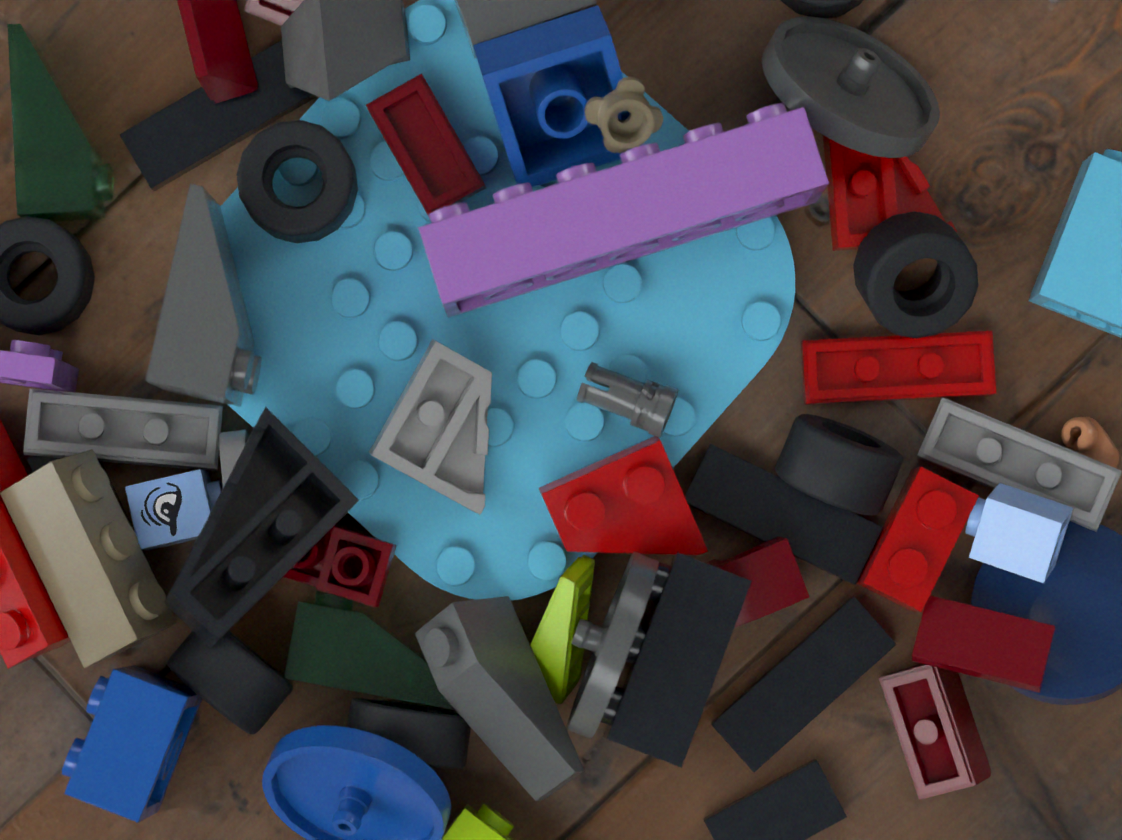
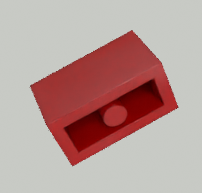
M923 467L912 469L883 525L882 531L856 584L910 611L922 612L979 495Z

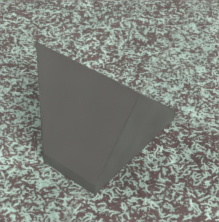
M304 0L281 26L286 84L290 88H299L328 101L389 65L410 61L405 5L402 0Z

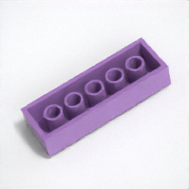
M784 103L770 105L751 112L746 116L748 124L724 132L721 123L706 125L684 134L685 144L660 152L658 143L642 145L620 154L622 162L620 165L596 171L594 163L578 165L556 175L558 184L533 191L531 183L518 184L494 193L493 199L495 204L469 211L467 203H459L430 213L431 224L418 228L442 305L448 318L816 203L829 182L805 108L802 107L787 112Z

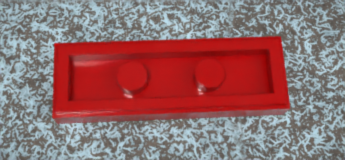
M993 330L940 333L917 339L896 335L802 340L800 342L804 405L989 396L996 394Z

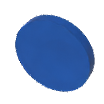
M311 726L285 735L275 745L262 777L263 792L272 810L289 828L306 840H442L451 814L449 793L442 780L430 766L414 753L393 741L354 728Z

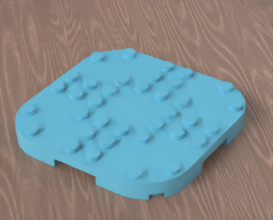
M419 0L405 8L410 61L389 65L330 101L319 97L299 119L321 125L339 138L355 166L358 192L353 210L340 228L319 241L296 244L274 238L258 226L250 217L239 198L238 187L220 206L255 343L254 355L261 356L262 358L260 375L254 394L244 393L241 407L229 406L253 428L266 406L359 499L348 513L377 539L397 545L394 554L424 580L449 593L469 599L478 600L509 596L510 600H518L555 588L562 574L578 557H582L584 554L593 558L598 553L566 551L538 488L653 437L647 431L630 425V419L591 404L577 401L582 382L603 391L609 390V388L586 380L587 378L584 376L590 363H597L600 367L642 383L651 380L664 386L668 385L679 389L667 425L661 438H659L671 466L674 468L776 351L788 327L794 305V260L784 228L775 215L448 318L442 305L418 228L431 224V221L367 110L366 104L414 77L423 74L486 186V189L461 203H467L469 211L495 204L493 199L494 193L517 184L477 58H474L455 1ZM622 72L623 78L628 77ZM644 91V97L650 106H656L661 110L663 124L642 145L658 143L661 152L685 144L683 135L690 131ZM292 158L285 161L275 171L273 178V189L277 198L284 204L294 207L306 206L313 202L320 194L323 185L322 172L319 167L311 160L304 158ZM620 159L595 168L596 171L620 165L622 162ZM553 180L532 187L533 191H537L552 185L558 184V180ZM432 339L492 372L491 404L488 406L487 427L489 428L488 455H485L483 486L485 507L480 515L371 456L369 453Z

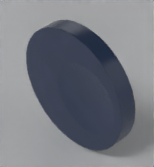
M1069 521L1056 565L1044 583L986 563L982 564L974 582L971 598L972 606L1055 626V634L1040 693L1010 686L1011 688L1032 699L1059 705L1090 703L1105 698L1122 688V536L1103 525H1099L1097 532Z

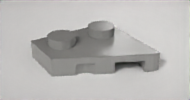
M432 339L369 451L370 455L480 515L485 507L483 486L485 455H488L489 428L487 427L488 406L491 404L492 372Z

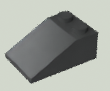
M190 184L145 381L165 391L241 407L244 393L253 395L256 390L262 358L261 356L254 355L255 343L221 207L203 186Z

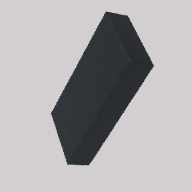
M813 759L706 816L703 820L714 840H805L847 818L818 761Z

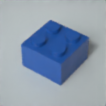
M598 5L473 45L517 185L531 183V186L535 187L557 180L556 175L578 165L594 163L595 167L620 160V154L622 153H613L606 149L603 142L604 136L598 125L589 123L584 114L585 105L591 98H603L617 88L618 82L623 79L611 34ZM626 110L618 114L620 120H626L630 116V112Z
M135 665L115 668L112 670L109 678L100 676L93 688L86 708L87 713L94 715L85 739L77 737L74 740L63 765L62 774L70 777L64 794L138 823L159 812L202 698L187 685Z

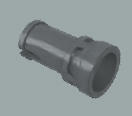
M591 362L584 377L587 378V381L609 388V390L603 391L582 382L577 401L591 404L630 419V425L661 438L674 407L679 389L668 385L664 386L651 380L642 383Z

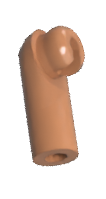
M1074 417L1064 424L1061 438L1067 449L1117 469L1120 460L1118 449L1104 428L1095 419L1090 417Z

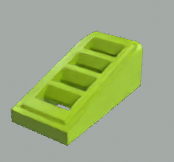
M584 554L582 557H578L560 577L530 645L554 702L557 704L563 703L578 684L581 677L584 648H578L571 641L579 620H588L595 564L594 559Z

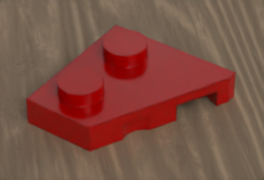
M823 135L826 176L829 182L827 190L833 251L858 249L860 243L874 226L893 215L916 211L936 215L945 221L927 191L931 186L919 166L911 162L908 157L887 158L869 155L841 145ZM951 221L947 222V224L952 226L954 230L957 232L953 223Z
M656 436L538 488L567 552H637L639 554L675 555L677 552L683 555H701L708 552L662 442Z

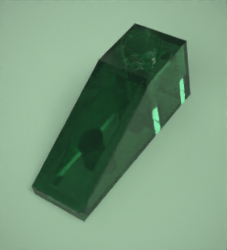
M7 24L17 215L20 217L31 216L48 219L53 222L105 219L104 202L113 201L114 197L113 173L110 163H102V156L33 36L21 24Z
M316 591L314 603L298 601L284 674L285 679L455 710L439 692L424 655L367 612L352 610L353 600L327 592Z

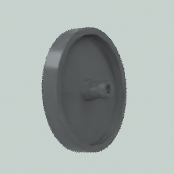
M804 16L791 18L778 26L763 52L762 68L765 77L774 93L791 111L804 107L810 127L829 139L853 150L879 157H907L923 148L939 122L940 110L937 99L921 74L893 49L854 27L819 17Z
M633 552L620 579L602 626L593 624L590 620H579L571 643L578 648L588 649L592 653L578 688L566 730L592 739L614 692L638 630L659 565L658 560Z

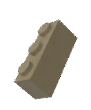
M93 449L51 461L0 492L84 668L123 653L177 624L170 608L164 603L166 600L165 593L157 583L138 544L136 533L129 525L110 486L109 478L101 467Z

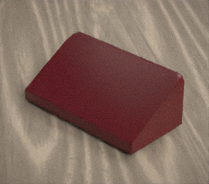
M177 0L195 75L210 100H214L216 104L257 90L258 82L237 0Z
M919 664L879 678L919 800L975 786L991 776V768L958 672Z

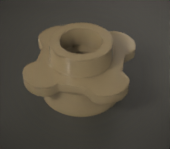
M635 77L621 79L614 91L603 98L593 97L585 105L584 114L587 121L598 125L604 136L603 142L606 149L613 153H623L628 149L642 145L663 124L661 110L656 106H650L644 97L645 88L643 83ZM623 110L630 112V116L626 120L618 118V114Z

